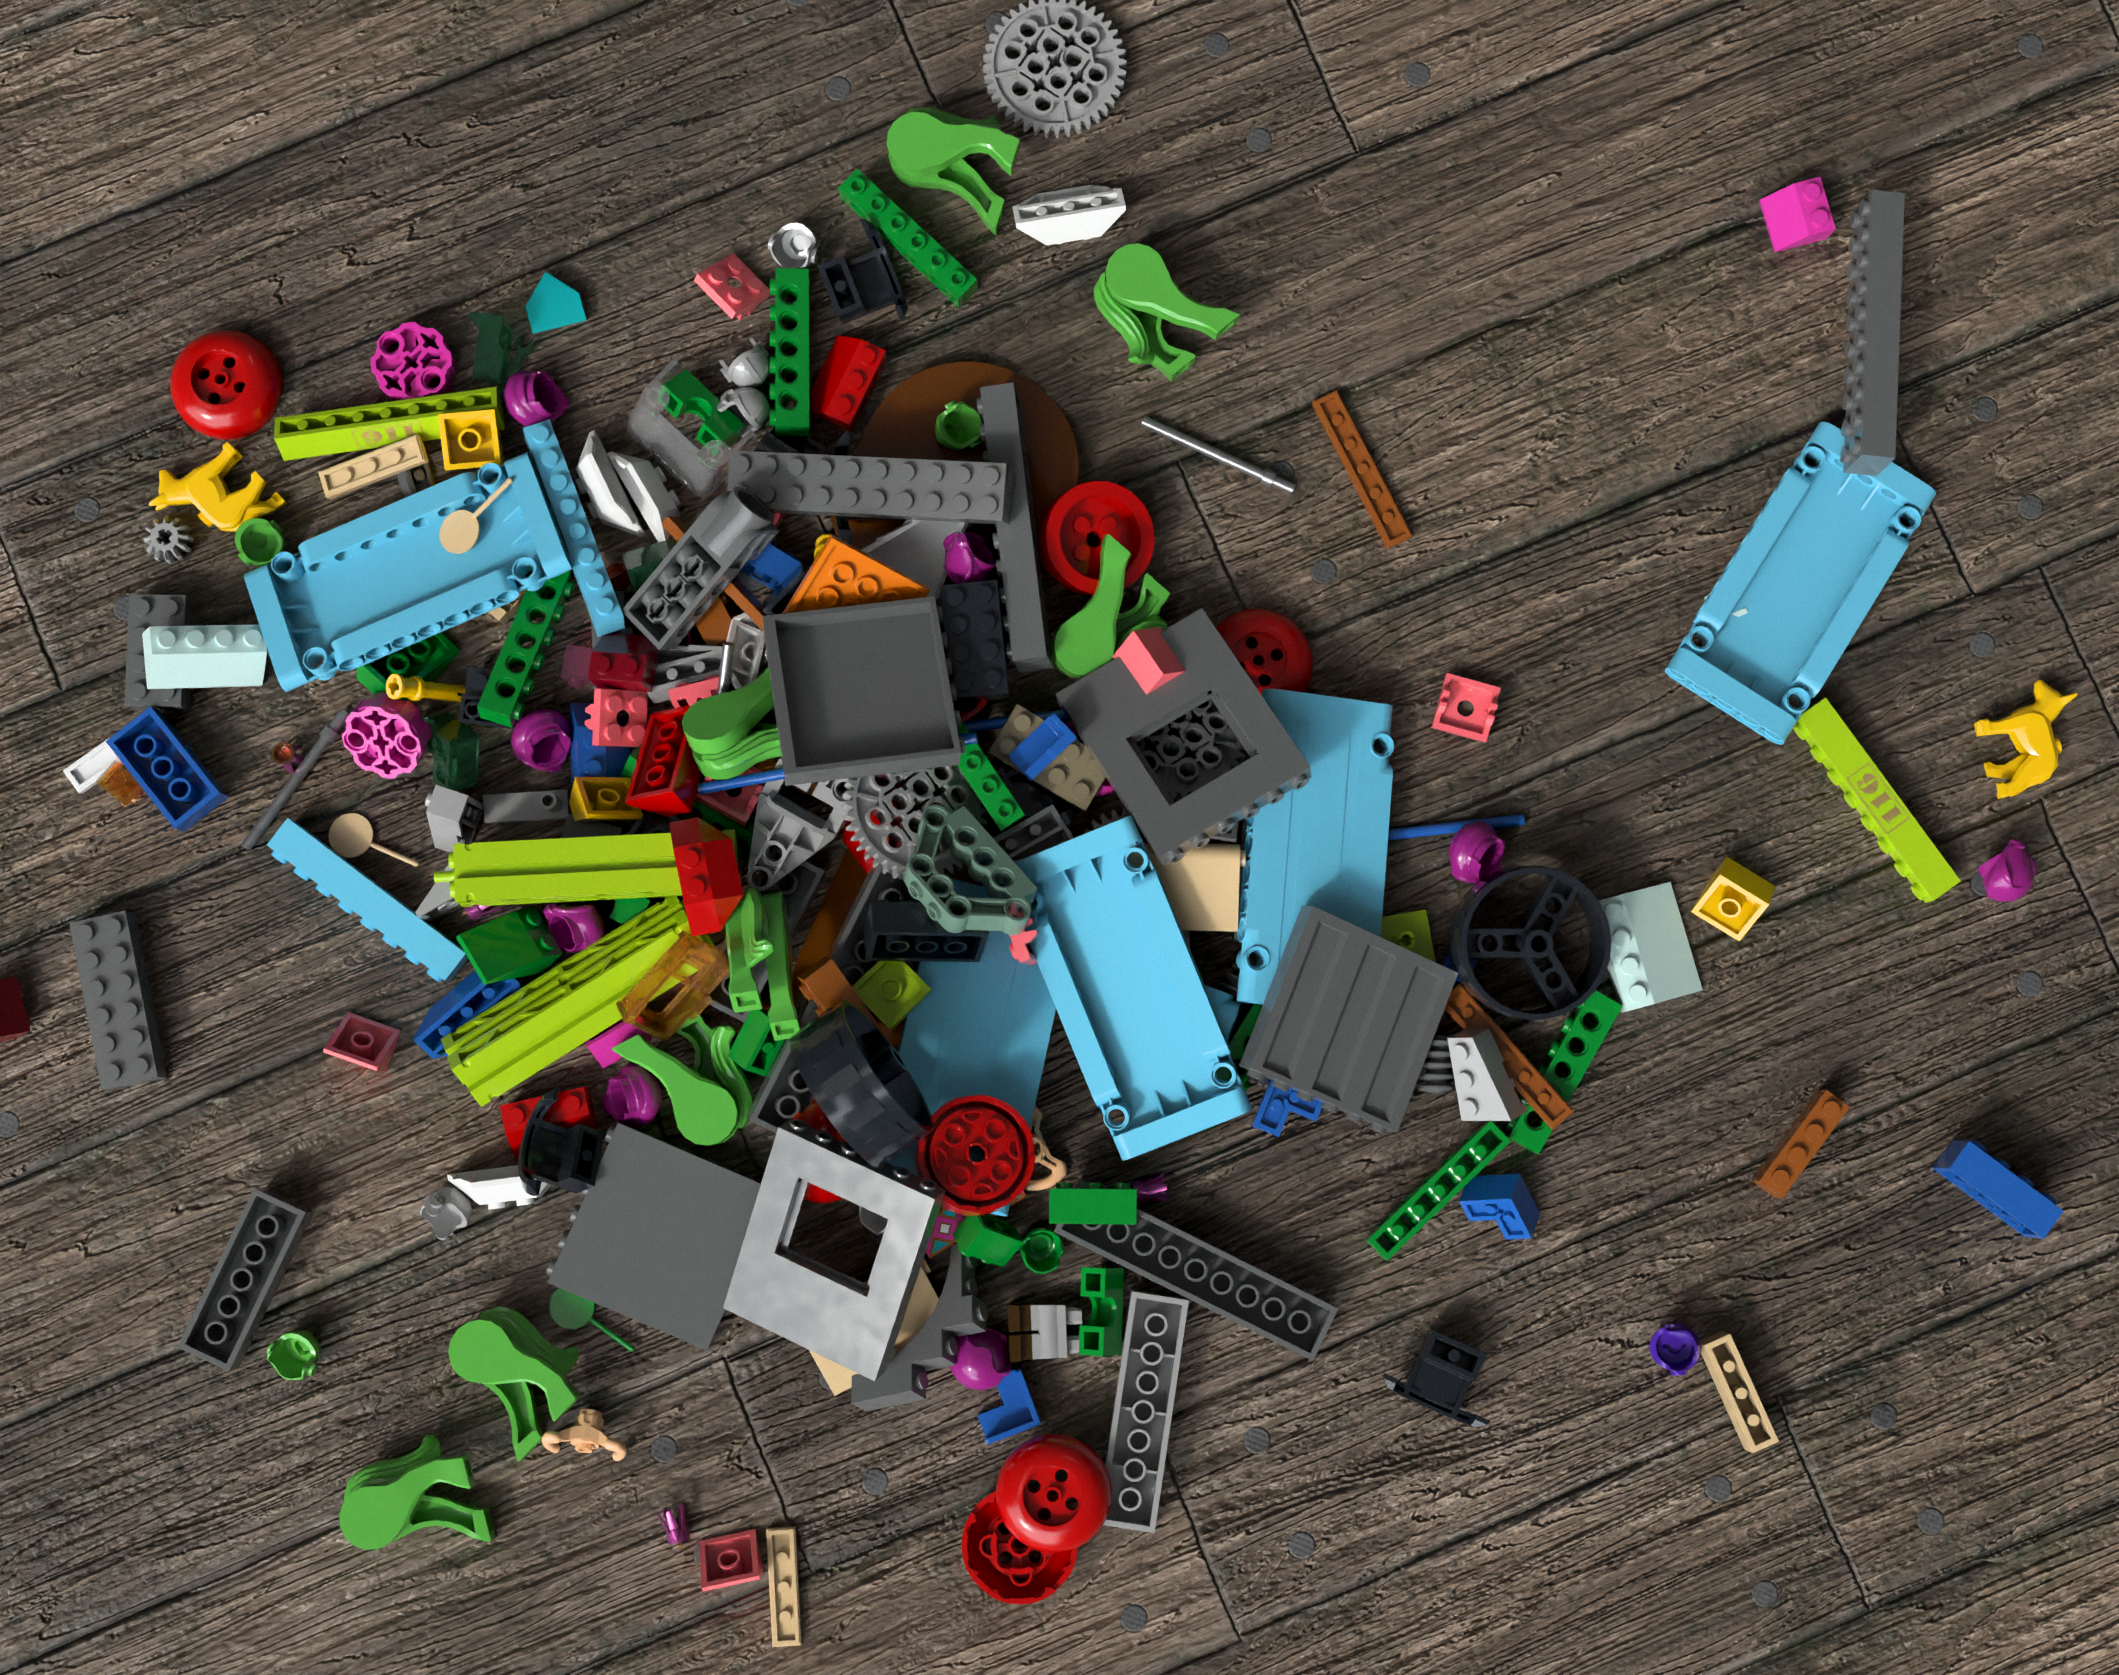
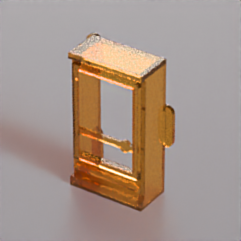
M684 930L678 934L679 938L662 955L622 1001L616 1003L624 1023H629L664 1042L674 1034L687 1018L695 1019L712 1001L709 994L730 972L729 962L722 951L697 937H692L691 934ZM685 963L699 970L691 980L687 976L683 977L675 973ZM671 976L680 980L685 985L660 1014L646 1008L647 1002Z

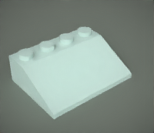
M1671 882L1599 900L1610 927L1612 941L1607 969L1617 1003L1623 1006L1620 1013L1703 990Z

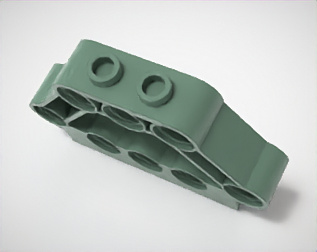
M940 805L927 806L922 812L918 826L919 840L915 853L909 857L904 873V882L911 896L919 900L925 906L930 918L934 921L937 920L948 932L960 933L964 930L1003 931L1009 935L1022 933L1026 928L1031 913L1030 904L1033 903L1037 887L965 806L952 814ZM942 839L950 846L951 856L968 866L970 878L984 884L988 898H968L957 895L953 890L952 880L947 875L939 874L935 870L934 859L939 842ZM934 891H939L943 894H937ZM952 912H958V913H960L961 915H956V914H954V913H952Z

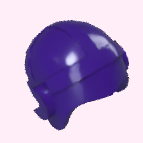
M1679 1321L1673 1324H1666V1326L1658 1329L1653 1334L1649 1345L1654 1361L1661 1367L1670 1370L1673 1376L1686 1375L1687 1370L1698 1362L1701 1354V1343L1698 1335L1690 1327L1683 1325Z

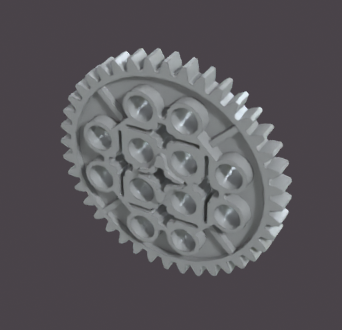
M1029 0L1028 8L1020 3L1019 13L1010 9L1011 19L1003 16L1001 18L1003 26L995 25L996 34L989 35V41L992 44H986L985 48L988 54L983 55V60L987 63L983 65V73L987 74L984 76V82L990 84L987 86L988 94H993L991 97L992 103H999L997 106L998 112L1006 110V120L1015 117V127L1023 122L1024 132H1027L1030 127H1034L1035 136H1037L1040 130H1044L1045 138H1048L1050 131H1054L1056 138H1059L1060 132L1064 130L1066 136L1070 137L1072 128L1078 134L1081 133V125H1084L1089 130L1091 129L1090 120L1099 124V113L1107 117V107H1115L1114 99H1119L1121 93L1118 89L1124 88V81L1121 79L1126 78V71L1123 68H1126L1127 60L1122 59L1125 57V49H1119L1122 47L1123 41L1122 39H1116L1118 36L1117 29L1110 30L1112 27L1111 20L1103 23V12L1095 16V6L1087 11L1086 1L1076 6V0H1070L1069 3H1066V0H1059V2H1056V0H1049V2L1039 0V4ZM1064 22L1071 23L1073 27L1069 30H1064L1060 27V25ZM1025 30L1035 32L1031 37H1025L1021 33ZM1086 37H1092L1096 42L1087 45L1082 40ZM1071 41L1075 42V46L1070 45L1068 48L1065 47V42L1068 44L1071 43ZM1053 44L1056 45L1058 49L1056 51L1049 52L1046 51L1044 47L1046 45ZM1037 47V54L1033 52L1027 56V49L1032 51ZM1009 52L1020 54L1016 59H1010L1006 55ZM1071 59H1077L1081 62L1076 67L1067 64ZM1033 66L1041 67L1043 71L1038 74H1033L1029 71V69ZM1100 74L1103 76V79L1101 81H1093L1090 79V76ZM1079 77H1082V83L1078 82L1073 86V79L1078 80ZM1062 81L1065 83V86L1061 89H1056L1052 86V83ZM1041 85H1044V90L1035 91V86L1039 88ZM1018 88H1023L1027 91L1023 96H1017L1013 92ZM1077 96H1085L1088 98V101L1080 104L1074 99ZM1040 103H1047L1050 108L1046 111H1041L1036 106Z
M957 765L850 778L851 780L844 784L848 790L842 794V797L849 801L842 805V809L849 812L843 816V820L851 821V824L846 827V831H855L850 840L860 841L856 850L862 851L865 849L867 853L864 859L867 860L873 857L875 859L873 862L874 868L882 864L883 874L890 869L893 870L892 875L894 879L902 873L904 880L908 859L915 853L919 840L918 833L910 830L909 823L914 824L918 831L922 812L927 806H943L950 814L965 806L982 827L988 823L987 820L981 818L988 813L987 809L980 807L983 803ZM934 771L940 772L943 780L938 779ZM913 776L904 785H902V788H896L895 790L884 796L895 786V784H901L903 781ZM875 777L883 781L884 787L879 786L875 782ZM913 785H916L921 789L922 795H919L914 791ZM938 791L940 796L935 797L933 793ZM951 793L955 794L959 798L960 803H957L952 799ZM892 800L900 804L901 810L896 809L892 805ZM924 803V805L920 807L917 811H913L912 813L907 815V813L912 808L918 807L920 804ZM870 815H874L878 818L879 825H876L871 821ZM896 821L898 825L892 827L890 822ZM887 838L895 841L896 848H892L888 844ZM942 839L939 842L934 859L935 870L939 874L950 876L954 873L953 870L957 872L963 867L962 864L965 865V863L957 861L951 856L950 846Z

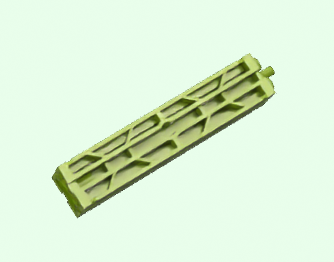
M735 829L721 831L722 833L732 838L738 866L737 835ZM671 833L478 842L470 845L458 843L453 844V851H449L448 855L449 868L453 870L434 871V882H450V896L462 907L682 896Z
M668 896L663 902L656 903L597 942L589 945L457 1028L456 1032L449 1033L441 1038L444 1050L449 1055L447 1059L450 1068L462 1084L468 1087L471 1095L482 1107L489 1103L493 1097L502 1095L699 971L701 966H707L716 960L711 950L715 945L708 934L692 937L684 901H681L678 896Z

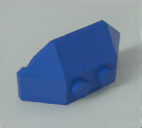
M570 703L571 791L575 777H620L630 755V747L592 745L593 730H590L585 725V720L591 719V714L586 713L585 708L594 703ZM617 720V723L623 727L624 725Z
M473 971L429 1009L413 1040L432 1059L448 1057L449 1055L444 1050L441 1038L449 1033L456 1032L457 1028L518 991L520 987L519 981L514 978L484 985L477 972Z

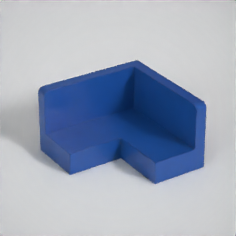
M1052 713L1008 755V758L1031 781L1077 737Z
M1269 1079L1251 1126L1279 1137L1289 1111L1317 1121L1322 1109V1102L1313 1099L1311 1103L1296 1097L1297 1091L1290 1088L1288 1092L1272 1086L1273 1081Z
M1520 1173L1475 1176L1464 1186L1459 1200L1469 1221L1496 1220L1506 1240L1532 1238L1540 1215Z
M1021 1367L1011 1370L1010 1374L1005 1376L1000 1384L997 1385L1004 1404L977 1415L987 1445L1041 1424L1039 1413Z

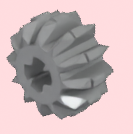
M166 515L163 518V522L157 518L154 519L155 527H146V531L151 535L143 538L145 543L150 544L146 551L151 555L154 554V559L159 562L165 559L167 563L173 564L175 557L180 561L184 560L182 552H191V548L186 544L194 541L192 536L187 535L191 528L188 525H183V520L178 517L172 520L170 516ZM169 535H171V536L169 537V539H170L171 542H170L169 544H166V543L168 542V539H167L166 537H168Z

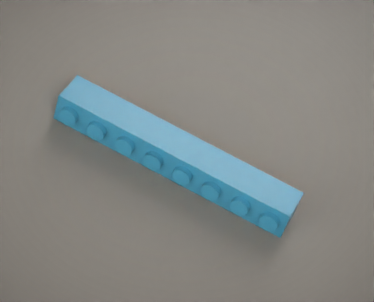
M550 420L524 427L523 432L528 451L537 468L597 636L624 629L623 613Z
M287 818L268 842L267 846L274 850L271 853L273 857L283 864L288 861L296 867L293 870L294 873L305 881L311 878L318 884L315 888L329 898L333 895L340 900L337 905L350 915L355 912L361 916L360 923L373 932L375 929L384 934L382 940L395 949L399 945L407 951L404 956L417 966L421 962L429 969L426 973L436 981L441 982L443 979L451 982L467 962L468 957L462 947L426 920L418 918L412 909L341 855L337 854L296 821Z

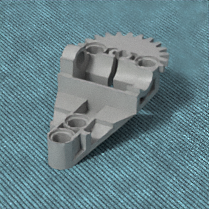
M782 758L778 760L774 769L783 768ZM850 778L822 781L817 784L812 795L834 807L827 821L780 795L779 793L785 783V779L766 782L757 803L747 872V882L750 887H754L759 891L768 889L836 838L847 820H843V816L849 812L842 809V805L849 800L842 797L839 785L841 782L851 780ZM814 783L797 784L795 786L808 792ZM771 845H777L781 848L782 857L780 859L771 857L769 853ZM757 870H764L768 874L769 880L767 884L757 881Z

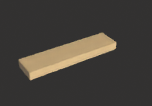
M416 434L318 473L325 497L333 499L425 464L429 460L422 437Z
M796 1526L767 1528L772 1647L802 1645Z

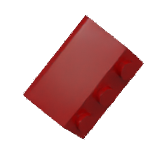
M838 335L809 393V413L852 433L888 360L886 351L862 339Z
M581 1087L559 1092L557 1101L550 1106L542 1120L566 1129L583 1124L598 1130L590 1088ZM542 1096L500 1105L505 1134L516 1162L519 1159L520 1145L529 1116Z

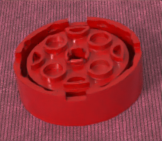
M1107 481L1087 482L1062 492L1046 508L1038 528L1037 542L1039 555L1045 569L1065 589L1076 594L1092 596L1099 581L1100 552L1103 537L1106 534H1110L1131 553L1125 569L1124 588L1130 586L1147 568L1154 549V529L1147 509L1131 491ZM1090 532L1096 533L1100 539L1098 546L1095 548L1089 546L1086 541L1087 535Z
M974 1095L955 1098L941 1106L932 1115L934 1129L916 1144L915 1166L919 1178L930 1179L946 1190L941 1204L943 1208L961 1215L979 1216L995 1212L1019 1196L1032 1176L1035 1165V1152L1031 1130L1018 1111L1000 1099L986 1095ZM979 1146L983 1149L984 1158L982 1161H971L969 1157V1149L971 1147Z

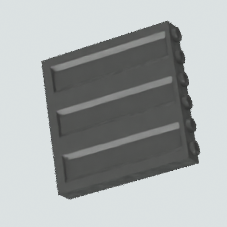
M1301 906L1239 1066L1247 1069V1075L1263 1081L1265 1077L1272 1080V1086L1288 1092L1290 1088L1297 1091L1296 1097L1311 1103L1313 1099L1322 1102L1321 1108L1333 1113H1337L1338 1110L1346 1113L1345 1118L1359 1124L1362 1123V1120L1370 1123L1369 1129L1384 1135L1386 1131L1398 1132L1458 973L1315 906Z

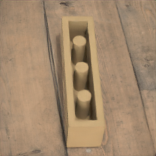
M1722 1331L1700 1341L1703 1359L1744 1450L1755 1453L1779 1442L1731 1334Z

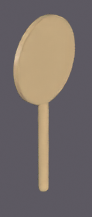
M508 478L474 513L467 510H457L445 518L440 528V541L447 551L454 554H462L469 551L476 544L480 535V523L477 517L513 482V479Z
M344 814L338 817L330 827V845L337 854L343 857H358L372 847L417 867L419 865V862L374 843L372 825L365 817L359 814Z

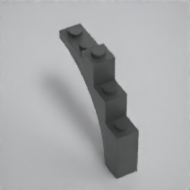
M958 1244L951 1245L949 1270L944 1289L934 1311L910 1343L890 1359L887 1370L876 1381L860 1374L852 1375L851 1403L864 1411H871L925 1400L926 1388L928 1387L926 1371L956 1365V1354L958 1353L956 1337L986 1331L988 1309L984 1302L976 1298L978 1292L975 1281L977 1258L973 1256L966 1257L958 1250Z

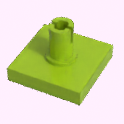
M1426 910L1382 917V938L1436 962Z
M878 961L852 986L863 1004L890 1031L932 992V989L904 961Z

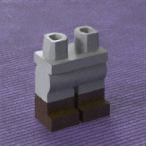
M1066 1303L1009 1304V1332L1037 1330L1034 1333H1010V1362L1068 1358V1354L1078 1353L1079 1335L1068 1336L1067 1325L1083 1324L1082 1308L1067 1307Z

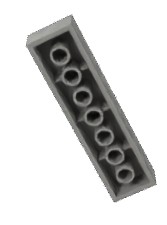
M1131 1290L1105 1460L1112 1484V1502L1109 1514L1103 1525L1155 1533L1189 1304L1188 1298Z

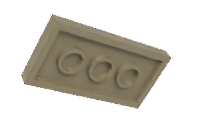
M1017 704L988 751V754L1024 775L1008 758V755L1045 720ZM1075 739L1032 781L1085 812L1106 776L1087 747Z

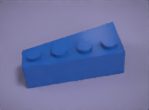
M771 541L756 560H749L740 571L775 591L801 563L796 555L787 550L784 552L779 550Z

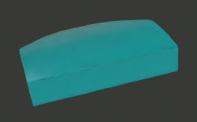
M545 272L525 306L532 333L535 334L587 321L580 292L555 278L552 274Z

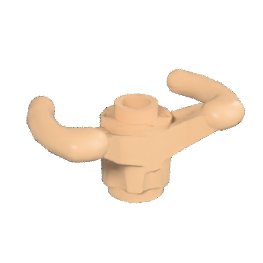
M1036 1106L1034 1107L1030 1130H1032V1126H1035L1034 1131L1036 1135L1032 1134L1035 1163L1039 1162L1052 1170V1174L1044 1179L1029 1180L1024 1188L1026 1191H1039L1050 1188L1067 1174L1066 1163L1051 1155L1039 1130L1042 1112ZM1045 1154L1047 1158L1051 1161L1050 1163L1043 1160Z
M581 1409L579 1415L575 1417L573 1427L560 1432L547 1431L541 1438L543 1446L553 1453L560 1451L559 1442L571 1441L570 1443L575 1446V1450L582 1453H591L599 1445L604 1446L607 1450L614 1451L612 1457L615 1461L624 1459L628 1452L623 1442L618 1439L609 1438L602 1432L604 1424L602 1413L592 1409Z

